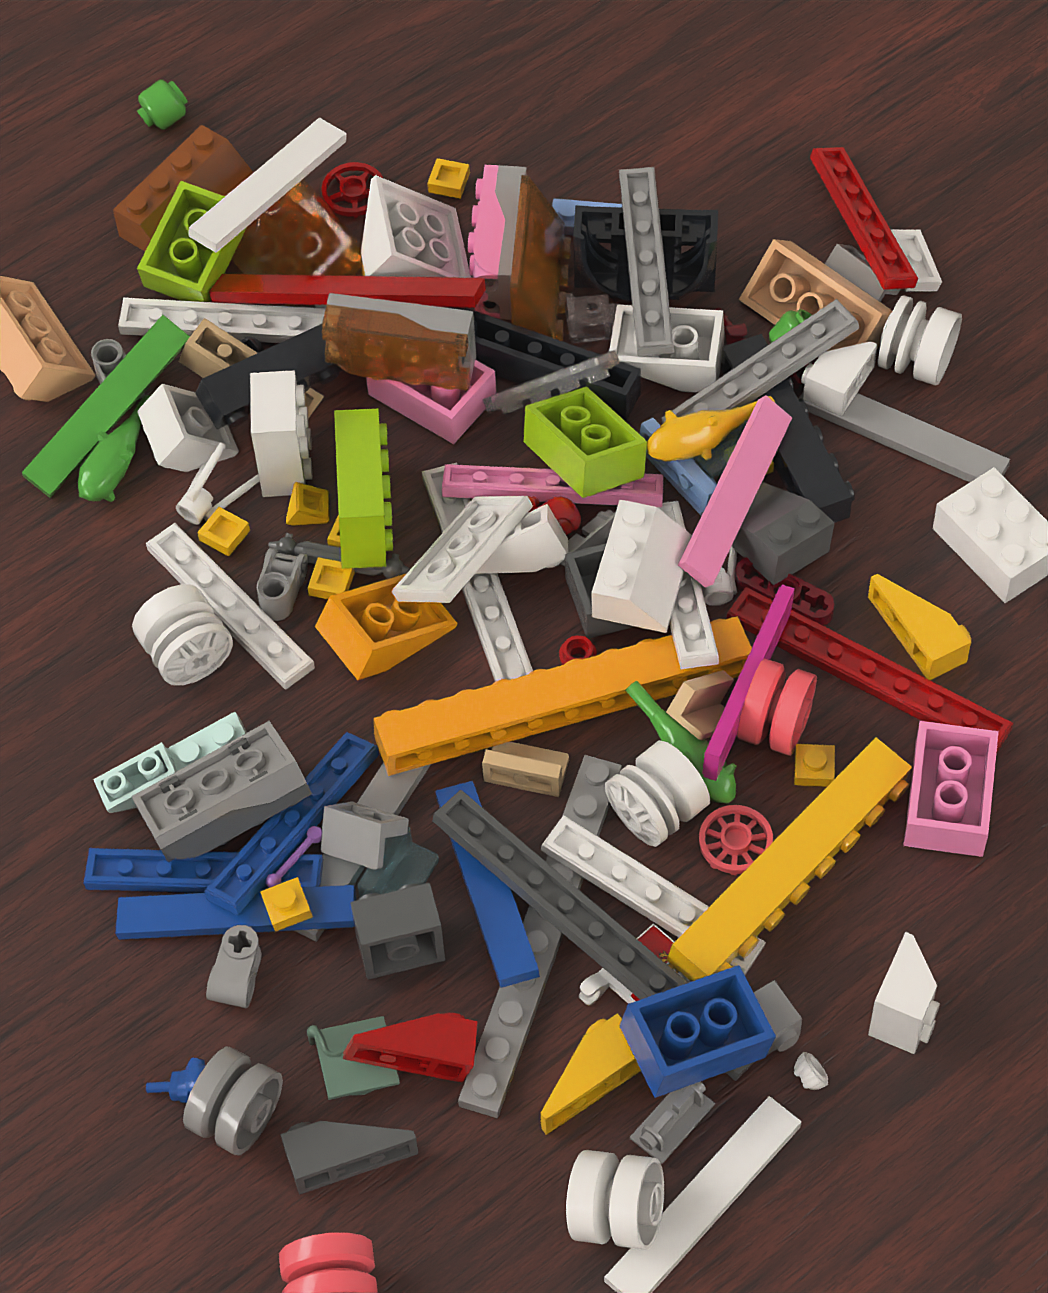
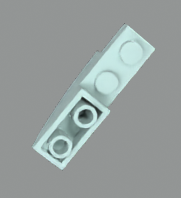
M233 712L169 748H166L161 742L93 780L109 813L137 808L131 796L247 732L240 717L236 712Z

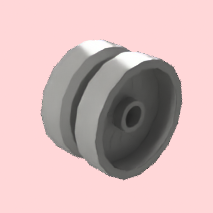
M224 1047L207 1063L190 1092L183 1116L185 1128L203 1138H210L215 1134L217 1146L234 1155H242L259 1138L276 1108L283 1084L281 1073L260 1063L252 1067L249 1056L232 1047Z

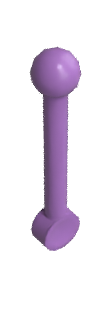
M310 827L307 830V838L276 873L267 876L265 883L269 888L281 884V878L311 844L321 841L322 829L320 827Z

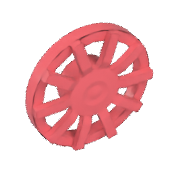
M728 805L713 811L706 817L699 832L700 850L713 869L716 868L736 876L737 874H742L754 862L748 854L749 850L761 855L773 843L772 829L766 818L758 811L742 805ZM735 814L734 822L728 824L722 818V816ZM740 815L750 817L752 820L748 825L740 822ZM717 821L722 828L721 832L709 829L710 825ZM759 824L763 828L764 833L752 835L751 830ZM708 835L720 839V841L706 845L705 838ZM767 839L765 849L752 844V842ZM722 848L723 851L716 858L710 853V851ZM728 854L732 855L731 865L722 862ZM742 855L747 864L737 865L738 856Z

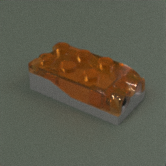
M329 293L322 323V339L326 341V363L337 364L338 367L350 374L369 377L374 380H392L406 382L411 385H430L448 390H468L476 359L473 311Z

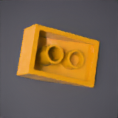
M406 574L330 596L315 626L357 680L386 672L449 633L458 624L442 603L398 602L392 591Z

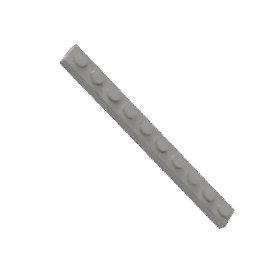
M584 755L563 815L599 837L610 807V802L605 792V783L616 774L620 775L622 765ZM548 855L546 862L580 890L584 877ZM530 905L523 925L539 968L540 977L502 988L499 987L475 1053L474 1067L467 1075L458 1099L459 1107L494 1118H498L564 935Z

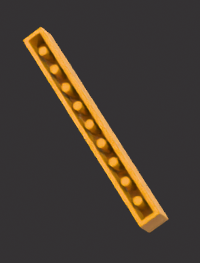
M738 616L726 620L716 619L711 621L710 624L719 655V664L680 669L672 635L658 639H644L636 645L626 648L608 649L600 655L583 660L573 659L564 665L551 669H537L526 676L511 680L501 679L490 686L476 690H462L454 696L440 700H426L418 706L401 711H387L381 716L374 718L375 740L387 774L391 776L637 706V703L625 691L635 681H638L655 701L676 695L684 681L723 670L732 678L739 677L752 647Z

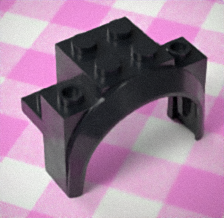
M575 205L573 232L574 288H597L609 294V298H619L632 302L622 207ZM659 209L668 299L679 300V297L691 292H715L718 210ZM599 243H611V251ZM682 246H693L691 249L681 254Z

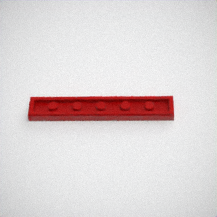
M843 147L813 148L810 159L883 290L915 288L919 278Z

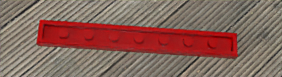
M221 274L209 293L211 301L214 303L326 305L329 293L436 307L475 308L486 290L484 278Z
M745 587L727 612V619L738 616L743 629L757 636L773 600ZM791 609V614L776 645L783 650L921 721L999 731L997 752L1013 727L1011 721Z

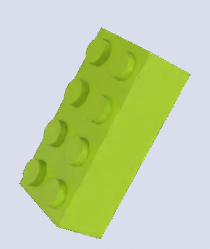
M378 408L334 410L342 569L386 567V551H393L392 529H385V526H392L391 502H384V499L391 498L390 476L382 475V472H389L388 449H381L380 446L387 445V424L379 423Z

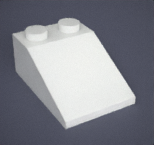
M617 304L609 358L640 368L641 377L684 392H700L719 379L722 347L724 346L725 339L724 314L722 310L669 307L674 346L673 353L637 356L632 305Z

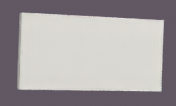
M528 496L474 497L393 588L392 593L398 602L450 603L531 510L533 505Z

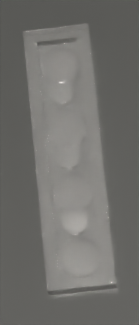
M612 350L500 391L483 399L488 413L501 408L503 414L524 407L522 400L530 398L533 404L552 397L550 390L558 388L560 394L578 388L580 387L579 380L587 377L589 384L610 376L607 369L620 364L616 350Z

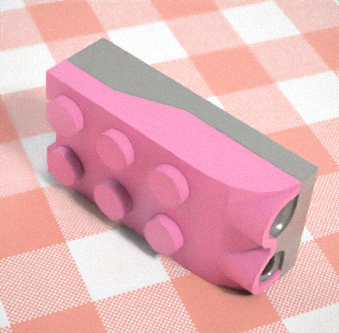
M485 165L483 179L477 178L476 199L480 200L478 205H473L472 226H476L474 232H469L468 253H474V255L470 256L469 274L473 278H484L486 290L474 309L477 312L494 318L514 320L528 217L526 167Z

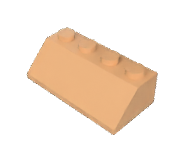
M773 239L739 298L741 302L774 325L787 311L803 309L813 315L837 299L857 319L859 329L829 350L870 341L876 343L878 349L883 328L890 313H892L890 308L792 241Z
M0 276V370L5 373L13 385L14 392L24 400L49 402L92 381L96 376L34 282Z

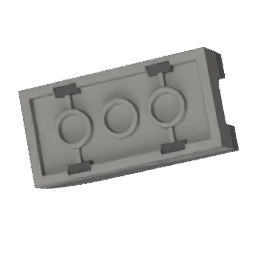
M267 721L131 797L167 862H170L175 858H194L220 845H224L239 834L262 824L266 819L284 809L296 805L302 799L310 796L312 792L293 755L271 722Z

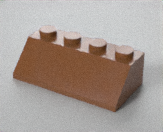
M201 125L113 209L119 237L145 252L180 181L222 196H227L254 172L228 139Z

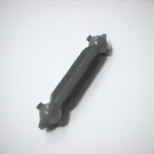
M286 533L285 537L279 541H272L268 544L269 548L277 549L278 553L298 556L300 553L307 554L308 564L316 565L318 557L341 562V547L311 541L296 543L292 539L293 534ZM392 553V558L386 560V567L354 568L355 573L370 576L383 573L385 577L390 579L407 574L410 568L405 566L399 559L400 555Z

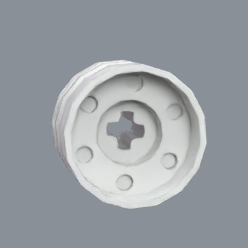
M903 295L896 303L883 328L880 339L878 367L889 369L896 358L895 372L901 374L912 360L915 361L913 368L914 379L936 386L943 378L951 360L961 328L962 314L938 307L930 319L926 320V302L919 301L912 311L913 298Z
M180 584L155 594L142 605L136 613L132 624L134 635L145 652L151 655L152 662L159 669L163 679L171 685L183 686L197 682L210 675L223 664L233 646L231 634L223 627L221 619L214 615L212 606L201 590L194 585Z
M660 740L636 758V766L627 765L620 771V775L616 774L605 783V792L608 800L621 821L637 838L647 845L654 847L664 842L668 835L675 833L679 829L680 821L687 822L710 804L707 786L697 769L677 748L668 742Z

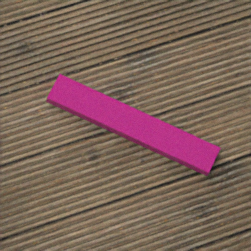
M782 585L775 595L705 751L702 771L705 778L714 781L718 779L737 736L740 716L754 674L764 658L771 659L791 614L795 588Z

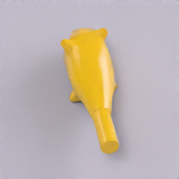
M757 401L733 409L701 410L677 417L670 410L666 411V421L647 441V453L657 460L666 462L690 459L700 455L706 461L712 458L711 450L719 445L732 431L741 426L746 420H749Z

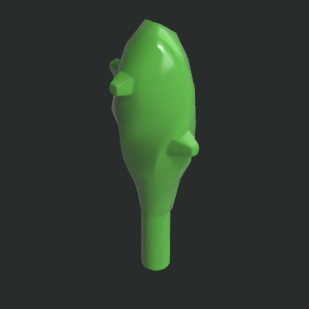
M149 395L143 396L130 417L112 433L107 434L102 431L98 433L99 443L80 467L78 480L79 497L89 501H101L103 499L110 502L114 501L115 495L113 490L124 477L136 451V442L142 425L137 411L148 400Z
M638 681L633 682L625 691L649 717L661 741L668 742L677 748L697 769L707 786L710 800L726 804L733 801L736 795V782L733 773L737 766L734 763L727 764L725 761L717 781L703 777L704 755L709 743L705 739L699 740L668 715L666 711L661 709Z

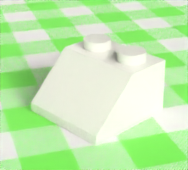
M161 384L137 411L143 425V430L153 450L154 458L159 466L183 472L198 469L202 464H207L221 442L225 444V449L218 462L234 457L239 452L228 425L217 430L195 392Z
M905 932L875 999L868 1035L915 1054L919 1042L928 1043L940 1003L934 1001L937 984L912 934Z

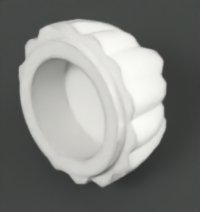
M803 1052L798 1057L794 1066V1074L800 1076L803 1087L805 1089L817 1090L827 1086L828 1076L824 1068L812 1054Z

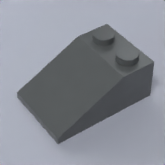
M762 482L732 547L744 558L747 557L753 563L752 566L768 581L770 580L772 585H775L787 578L788 574L797 572L829 552L834 521L809 499Z

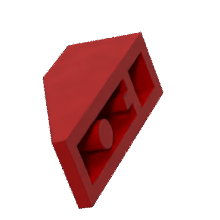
M437 1013L355 1034L343 1052V1059L462 1083L474 1067L478 1021L465 1019L464 1016L458 1013Z

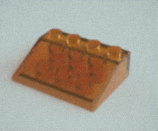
M521 175L510 281L512 324L563 341L564 320H559V313H566L567 293L561 292V287L568 286L569 265H564V258H571V238L565 237V223L531 178L527 175Z
M304 178L247 226L232 257L234 263L244 274L353 276L363 265L361 256L362 245ZM269 304L270 306H288V307H304V306H305V305H299V304Z

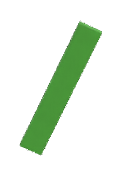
M162 315L23 470L22 476L51 498L99 443L98 433L101 431L109 433L180 353L190 336L166 316Z

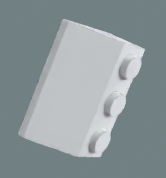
M619 500L592 590V617L667 633L684 570L678 564L692 535L655 506Z

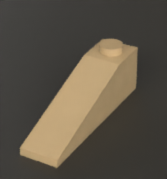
M204 318L185 343L179 362L205 378L257 354V352ZM309 388L305 393V407L308 410V419L324 397L312 388Z

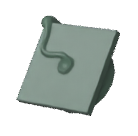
M384 1016L325 1029H319L316 1025H311L307 1029L309 1044H316L328 1100L349 1095H365L376 1089L400 1084L397 1070L343 1059V1052L353 1035L386 1027Z

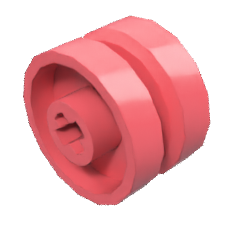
M764 658L760 662L750 684L740 716L737 737L739 740L758 745L766 738L770 730L769 744L771 750L791 756L796 744L800 740L811 712L817 676L797 669L789 676L785 683L786 672L783 664Z
M353 1233L312 1235L291 1242L279 1252L281 1277L284 1282L288 1283L282 1293H378L376 1278L370 1275L375 1268L372 1240L363 1235Z

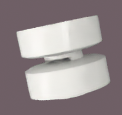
M583 1150L573 1165L567 1191L566 1218L571 1238L575 1241L605 1244L612 1236L617 1246L649 1249L657 1236L663 1212L664 1176L660 1161L652 1157L626 1155L619 1163L614 1153Z

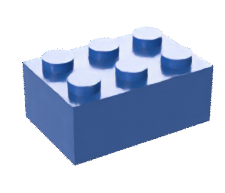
M739 965L629 1003L619 1025L654 1098L766 1058L776 1038Z

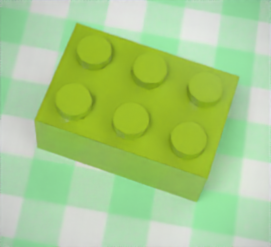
M180 181L137 267L145 288L181 301L211 302L209 291L221 274L225 273L246 228L215 253L190 238L189 227L225 196Z
M587 386L525 406L523 442L582 498L644 478L647 441Z

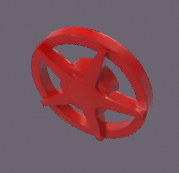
M351 162L339 165L332 169L323 180L321 191L324 203L331 211L342 216L358 218V216L365 215L367 205L358 208V203L365 198H369L370 189H367L366 182L370 175L373 177L377 175L381 178L383 176L376 168L365 163ZM348 171L364 172L361 176L352 175L346 178L340 175ZM335 178L340 184V192L328 197V186ZM346 201L351 203L352 208H344L335 203Z

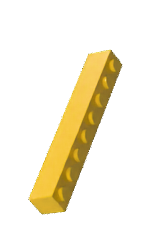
M876 737L672 944L667 961L692 982L732 968L733 966L730 963L738 955L743 959L746 958L759 943V939L756 938L764 928L769 932L772 931L784 917L785 913L782 910L791 901L794 905H797L811 887L808 883L816 875L822 879L835 864L836 860L833 857L840 850L847 853L861 836L858 831L865 824L872 827L885 812L882 806L889 799L896 802L904 794L910 785L906 779L912 766Z

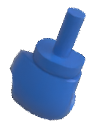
M191 1058L185 1070L173 1071L171 1073L170 1082L146 1083V1092H169L172 1101L187 1103L197 1078L206 1066L205 1060Z

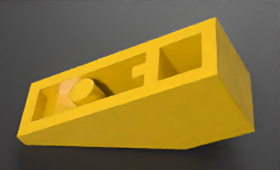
M879 574L871 576L868 598L928 680H932L967 662L971 645L970 634L963 625L957 624L950 613Z
M618 1013L608 1020L603 1018L596 1021L588 1028L586 1035L582 1038L540 1113L541 1129L546 1135L641 1071L619 1026L622 1018Z

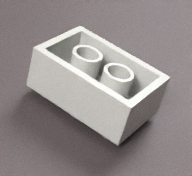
M295 370L250 373L251 436L262 496L291 495L295 482L306 484V480H312L313 478L312 461L309 458V450H312V438L308 422V410L305 407L304 385H297Z
M995 467L937 503L933 523L934 531L1004 603H1007L1048 576V521Z

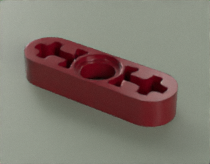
M747 557L737 563L735 568V584L741 592L745 587H748L774 600V590L782 585L795 588L792 610L823 626L832 620L834 600L828 592L790 573L787 578L772 585L770 580L768 582L752 566L753 563ZM753 571L758 573V577L753 576L751 579L745 578L746 574L750 575ZM764 583L768 584L767 589L764 588ZM801 595H804V596H805V599H804V600L801 599V602H800ZM818 604L823 606V610L818 609L816 613L810 611L811 607L815 608Z

